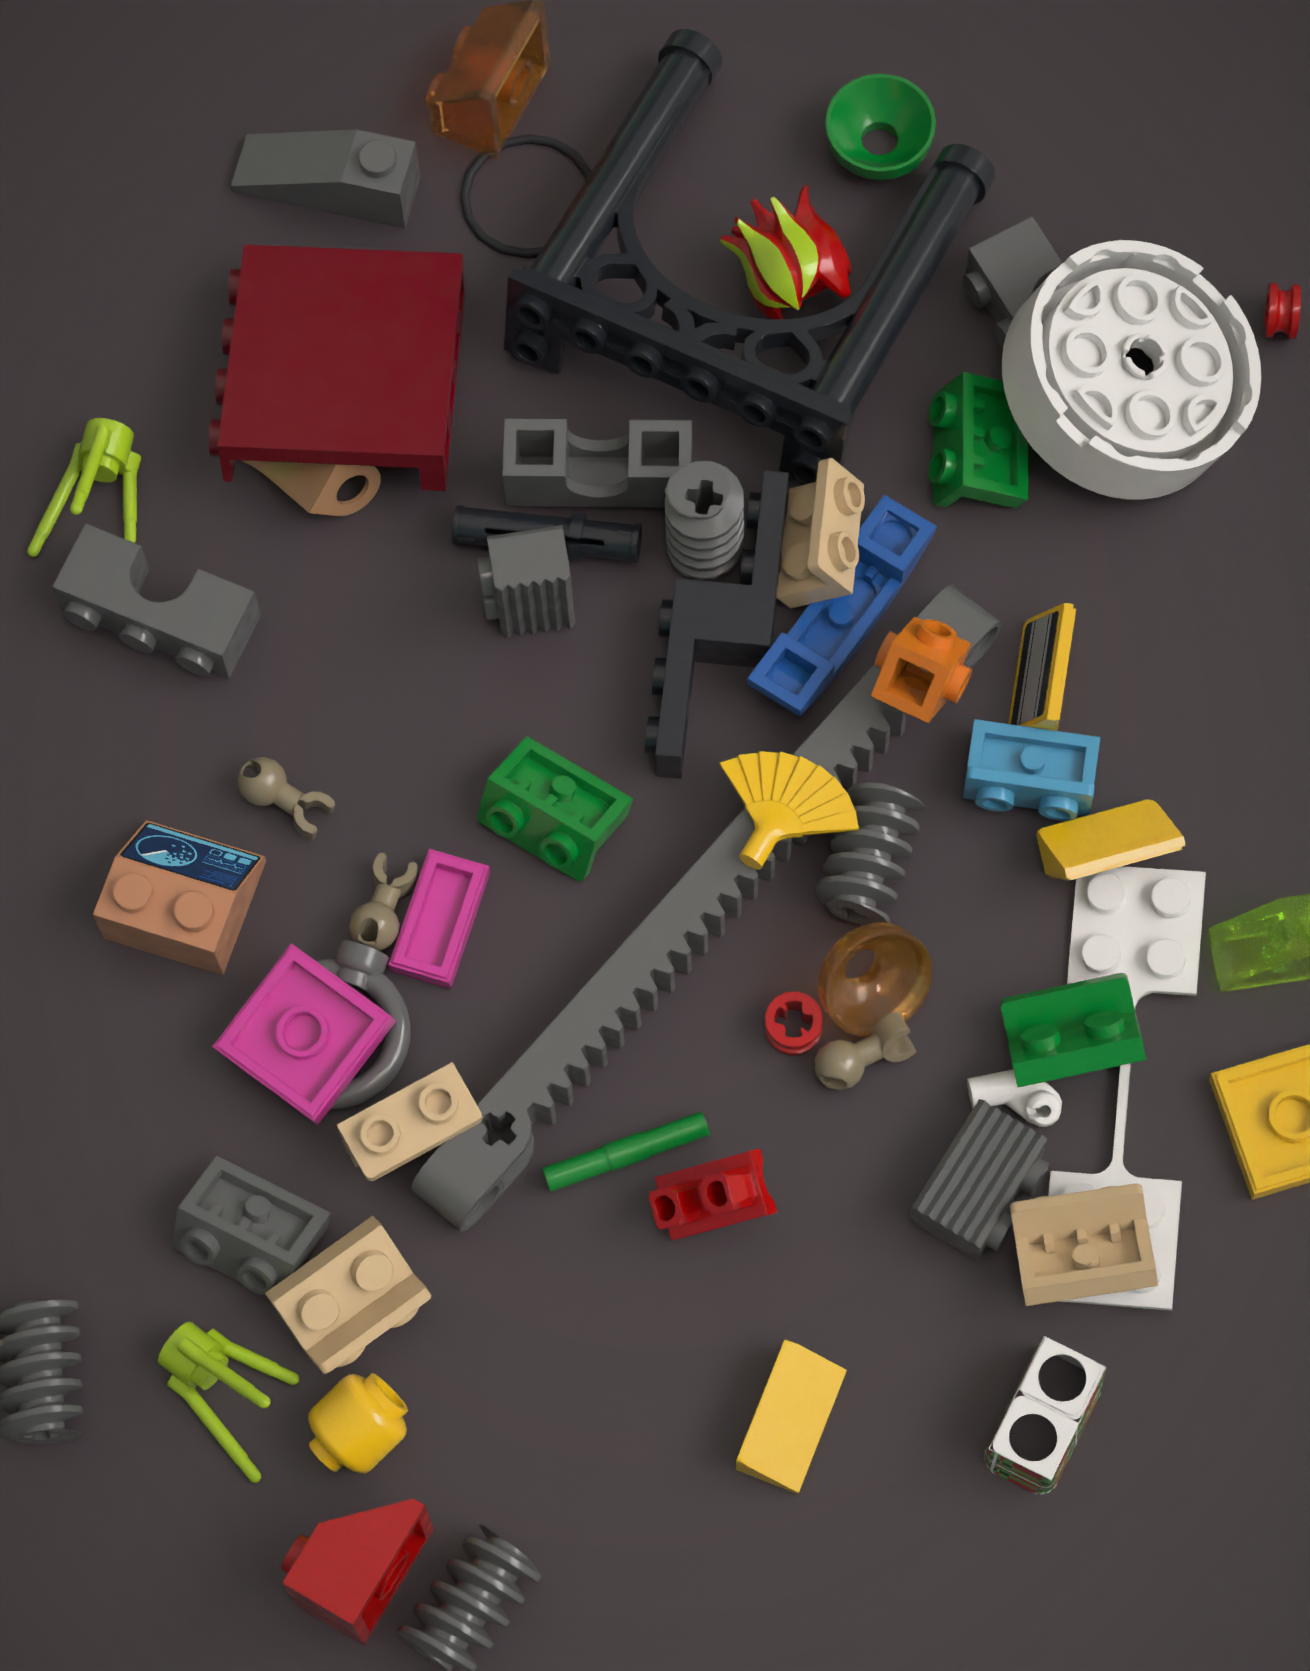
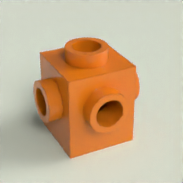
M914 617L899 634L890 631L883 641L874 666L880 668L881 671L871 697L929 723L947 701L957 704L972 674V669L964 665L972 643L957 637L955 630L943 622L933 619L921 620Z

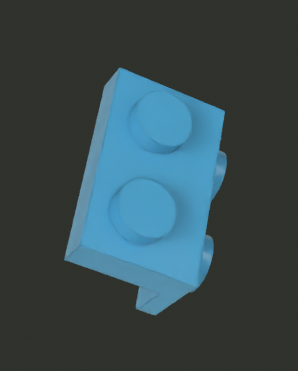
M974 719L963 799L975 800L977 806L991 811H1009L1013 809V806L1038 809L1042 816L1053 820L1068 821L1075 819L1077 815L1087 816L1090 814L1094 796V781L1100 737Z

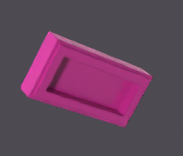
M428 849L389 962L390 972L444 988H452L491 873L489 866Z

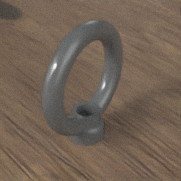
M349 940L340 941L335 958L322 959L316 962L359 993L368 994L378 1007L391 1015L396 1022L386 1034L382 1050L376 1061L366 1072L352 1079L331 1109L353 1107L372 1099L382 1092L402 1068L411 1038L410 1017L406 1003L394 983L384 975L389 957L372 947Z

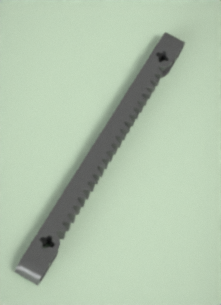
M953 584L942 589L917 616L921 620L933 619L943 622L955 630L957 637L972 643L964 665L971 669L992 645L1002 626L1000 620ZM874 665L793 754L797 757L802 756L814 764L823 767L833 777H836L845 789L856 784L857 769L869 772L872 769L874 751L885 754L889 750L890 733L901 736L905 732L906 713L871 697L881 671L880 668ZM744 808L478 1103L477 1106L481 1111L482 1121L444 1142L422 1166L412 1183L411 1190L461 1232L473 1226L530 1162L534 1153L532 1124L536 1120L550 1125L555 1124L557 1117L553 1101L567 1106L572 1105L574 1098L571 1082L584 1087L589 1086L591 1083L589 1064L601 1068L606 1067L608 1064L606 1045L622 1049L625 1045L623 1026L639 1030L642 1026L640 1008L653 1012L656 1011L658 1008L657 989L669 993L673 992L675 989L674 970L684 974L690 973L692 970L691 952L705 956L709 951L708 933L722 937L725 933V915L738 919L742 914V897L755 900L758 897V878L771 882L775 877V860L788 863L791 860V843L795 842L804 845L807 842L808 835L780 840L775 844L760 870L753 869L739 859L741 851L755 829L751 817L746 812V808ZM511 1129L513 1138L511 1144L507 1145L499 1140L493 1146L490 1145L488 1133L494 1130L496 1133L503 1135Z

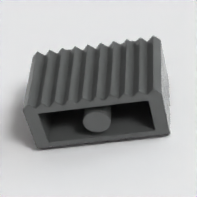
M559 525L488 536L490 557L477 559L487 620L499 618L501 634L508 639L513 633L522 637L528 631L534 635L538 629L546 633L550 627L556 631H559L563 625L571 629L575 624V613L563 526Z
M979 1099L911 1207L909 1221L976 1261L979 1260L987 1246L998 1251L1013 1227L1011 1214L1008 1212L1010 1205L1015 1202L1020 1192L1031 1197L1050 1166V1163L1042 1158L1047 1138L1042 1134L1036 1133L1031 1127L1024 1126L1020 1121L1013 1119L1008 1114L1002 1113L997 1107L990 1106L985 1100Z

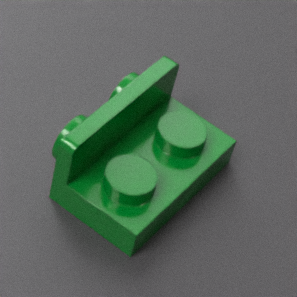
M962 372L935 393L929 407L928 419L933 427V454L928 466V477L930 482L933 483V505L947 508L960 497H966L1017 508L1028 500V441L1019 429L1009 408L1003 381Z
M526 736L488 777L477 820L497 835L510 840L542 859L551 867L581 882L590 873L598 849L628 816L633 798Z
M1116 973L1010 996L1000 1001L1017 1088L1147 1060L1128 976L1125 973Z

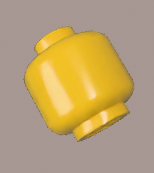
M371 1373L367 1378L356 1374H349L341 1379L308 1413L309 1425L315 1435V1438L309 1442V1446L317 1458L334 1472H337L344 1466L359 1474H366L404 1439L407 1428L403 1416L408 1412V1408L392 1387L376 1374Z

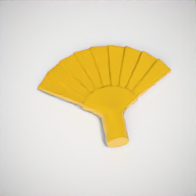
M759 751L758 753L738 755L736 758L720 762L722 770L743 801L746 812L755 825L753 833L739 855V859L753 869L760 870L775 844L780 840L803 837V835L859 830L856 810L848 793L836 777H833L820 765H816L802 756L797 757L781 751L780 753Z

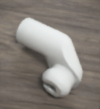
M1013 1069L967 1078V1088L972 1109L978 1100L981 1099L985 1100L990 1106L1005 1104L1027 1122L1039 1127L1050 1126L1059 1119L1062 1107L1061 1098L1057 1091L1046 1082L1017 1088Z

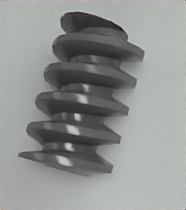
M694 461L680 467L670 477L665 488L667 556L672 566L683 576L700 581L714 580L728 574L739 562L744 549V491L737 476L726 466L713 461Z
M873 782L854 784L848 788L847 793L856 810L859 830L837 832L832 836L830 848L834 854L825 858L823 872L826 877L818 881L815 894L819 901L839 918L863 926L886 928L889 927L891 918L886 913L877 909L876 905L896 904L898 894L893 889L883 885L884 880L899 882L903 881L905 876V870L891 862V858H909L913 851V847L899 839L898 836L899 834L913 836L918 834L920 824L905 814L906 811H921L925 806L912 794L897 787Z
M61 1298L27 1300L16 1303L12 1308L0 1313V1333L6 1335L5 1338L0 1340V1358L8 1362L0 1366V1384L9 1388L0 1394V1410L11 1414L0 1422V1434L2 1437L20 1443L42 1445L71 1441L84 1435L82 1432L65 1428V1421L84 1414V1407L81 1405L64 1402V1395L83 1388L82 1380L63 1376L64 1368L82 1362L81 1354L62 1349L63 1342L81 1336L80 1328L61 1323L62 1316L79 1310V1303L77 1301Z
M479 1525V1527L488 1539L487 1541L470 1536L465 1537L462 1542V1547L472 1562L468 1563L458 1559H449L446 1563V1570L454 1580L455 1585L441 1581H433L430 1585V1592L439 1604V1607L424 1603H417L414 1607L413 1612L423 1629L420 1630L401 1625L397 1630V1635L406 1644L441 1671H452L454 1666L469 1671H476L478 1665L467 1648L470 1644L491 1650L494 1642L483 1626L486 1622L507 1627L510 1624V1620L499 1604L502 1600H507L523 1605L527 1600L515 1582L519 1577L537 1583L543 1578L535 1565L521 1551L483 1525Z

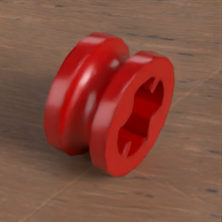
M1277 283L1268 284L1264 312V338H1273L1275 333L1283 332L1286 334L1287 339L1296 340L1301 310L1300 285L1292 284L1289 290L1284 291L1279 289Z
M798 991L785 992L775 997L768 1005L765 1014V1035L770 1045L779 1053L788 1056H798L811 1051L819 1043L822 1034L823 1018L818 1003L809 995ZM797 1010L802 1012V1022L812 1024L808 1032L802 1027L800 1029V1037L791 1038L786 1036L785 1026L776 1023L777 1018L781 1016L784 1020H787V1011Z

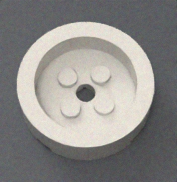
M1135 240L1108 241L1091 245L1074 253L1057 267L1019 308L1009 326L1003 346L1002 379L1008 405L1015 422L1026 440L1045 462L1058 473L1083 488L1113 498L1135 500L1157 498L1171 494L1186 487L1205 472L1233 446L1252 421L1261 388V363L1254 334L1247 318L1232 295L1225 300L1217 289L1199 274L1204 268L1193 260L1166 247ZM1130 348L1142 349L1152 359L1154 365L1153 372L1145 376V371L1139 369L1133 363L1131 357H1126Z

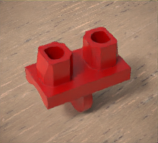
M761 1149L750 1150L654 1177L657 1190L650 1191L648 1198L657 1228L659 1230L668 1228L671 1241L777 1213L775 1201L769 1194L764 1182Z

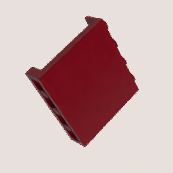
M244 245L241 269H231L229 276V303L231 306H236L234 318H225L222 329L223 355H229L228 368H218L216 374V404L222 406L221 419H211L209 427V454L213 457H219L223 482H233L235 460L419 468L421 490L446 491L466 295L463 253Z

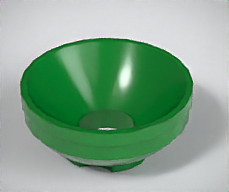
M878 73L854 79L836 93L827 109L825 128L829 147L834 157L843 167L867 179L885 180L909 173L926 158L934 140L936 118L929 98L917 85L896 75ZM885 130L894 135L897 140V146L890 153L875 155L864 148L862 139L870 131Z

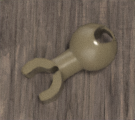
M267 757L251 759L241 767L237 776V787L240 794L249 803L257 806L275 804L293 816V824L296 831L302 837L309 840L315 839L317 827L305 820L302 807L305 809L318 807L327 814H332L334 811L335 802L329 795L322 792L304 794L288 784L287 775L283 767L276 760ZM248 768H252L258 776L254 778L243 776V772Z
M379 853L374 860L373 880L376 889L372 899L357 907L351 915L348 927L354 942L372 947L378 951L390 947L397 938L400 924L394 909L398 899L410 894L416 887L418 880V865L416 862H410L407 872L403 876L395 878L391 885H387V875L385 874L387 871V856L385 853Z
M893 1012L877 1022L871 1036L854 1044L851 1041L840 1039L827 1042L818 1050L814 1060L817 1078L829 1089L839 1091L850 1089L861 1080L866 1066L882 1058L890 1062H900L910 1058L917 1051L907 1036L910 1033L909 1027L899 1012Z

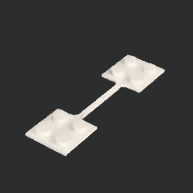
M1120 866L1077 878L1067 984L1116 973H1125L1128 976L1134 1008L1143 996L1151 993L1196 996L1206 872ZM1131 1064L1120 1066L1111 1164L1106 1170L1097 1174L1050 1171L1048 1196L1095 1190L1107 1186L1140 1184L1144 1195L1158 1286L1059 1302L1172 1311L1182 1181L1135 1177L1123 1165Z

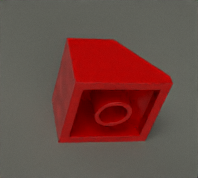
M409 1499L318 1523L310 1538L301 1534L289 1549L281 1566V1570L287 1573L282 1584L295 1605L365 1646L434 1531L425 1505L415 1499Z

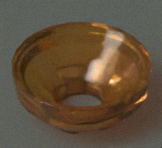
M875 922L860 926L842 937L828 952L821 965L818 977V994L821 1004L837 1026L847 1033L857 1036H871L877 1022L893 1012H899L906 1022L920 1008L929 992L932 981V962L929 952L916 936L901 926L885 922ZM863 950L874 951L875 959L867 973L858 978L846 977L847 964L856 953Z

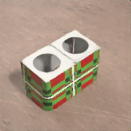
M1044 1336L1036 1347L986 1448L985 1462L989 1470L1035 1494H1045L1053 1490L1099 1399L1106 1367ZM1057 1356L1085 1370V1387L1082 1393L1075 1399L1064 1402L1056 1401L1049 1398L1042 1391L1038 1380L1039 1370L1042 1364L1050 1357ZM1018 1390L1022 1391L1024 1396L1015 1398ZM1027 1414L1044 1416L1053 1424L1057 1433V1444L1054 1451L1047 1458L1040 1461L1022 1459L1013 1451L1009 1442V1432L1013 1423L1018 1418ZM1081 1417L1079 1423L1076 1422V1421H1074V1420H1076V1419H1078V1418Z

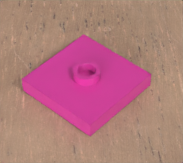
M291 943L212 1047L318 1125L395 1024L396 1020Z

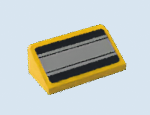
M1060 604L1029 618L1025 622L1008 724L1058 730L1076 609L1073 608L1074 604Z

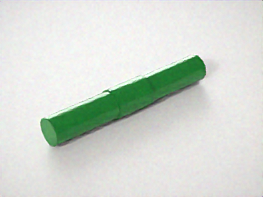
M700 1111L542 1167V1172L549 1191L553 1192L609 1171L613 1172L644 1161L651 1156L710 1136L704 1115Z

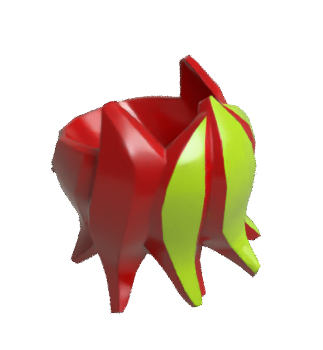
M804 185L801 188L793 215L774 196L770 197L774 215L765 209L755 198L750 203L757 227L746 223L736 216L734 221L737 226L732 227L731 233L736 237L722 235L720 242L725 247L733 251L740 258L751 297L756 307L768 319H784L780 308L792 307L800 310L802 301L827 288H830L841 298H847L851 294L848 276L852 273L849 256L834 229L811 206L808 192L809 185Z

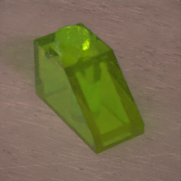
M1310 894L1276 899L1210 927L1208 930L1220 992L1310 979Z

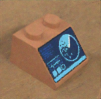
M146 820L115 856L95 907L93 917L103 938L223 976L267 861L266 857Z

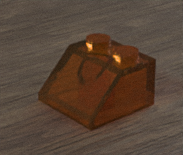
M526 0L484 7L473 27L466 25L461 30L454 46V60L446 74L440 72L435 76L426 96V106L430 108L433 133L479 153L486 152L491 158L498 159L504 142L507 138H510L551 65L545 3L538 0Z

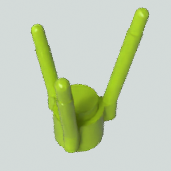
M94 418L86 423L82 441L75 444L70 464L27 549L29 556L36 557L40 553L80 473L81 476L70 506L71 513L79 515L82 512L94 480L113 482L117 479L118 474H122L124 539L133 543L136 542L137 473L142 457L131 451L134 433L129 427L118 421L106 418Z
M188 1321L182 1324L169 1337L158 1357L159 1365L172 1374L167 1386L188 1403L252 1483H258L261 1480L260 1471L195 1388L198 1385L203 1390H207L219 1379L244 1398L249 1399L264 1409L270 1405V1398L228 1368V1357L289 1385H296L300 1380L299 1375L272 1360L231 1342L214 1328L206 1333L193 1322Z

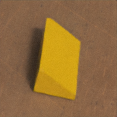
M1148 799L1043 827L1037 831V840L1045 875L1069 881L1182 850L1183 846H1186L1184 836L1159 804Z
M785 1339L737 1457L736 1470L799 1494L847 1370L803 1346Z

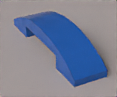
M884 495L859 529V561L855 567L853 594L809 604L788 634L782 632L747 678V685L800 717L831 685L865 642L915 568L933 538L937 526Z

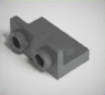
M216 1155L178 1206L172 1247L183 1253L192 1262L209 1266L240 1282L249 1291L265 1295L268 1290L302 1266L328 1229L331 1212Z

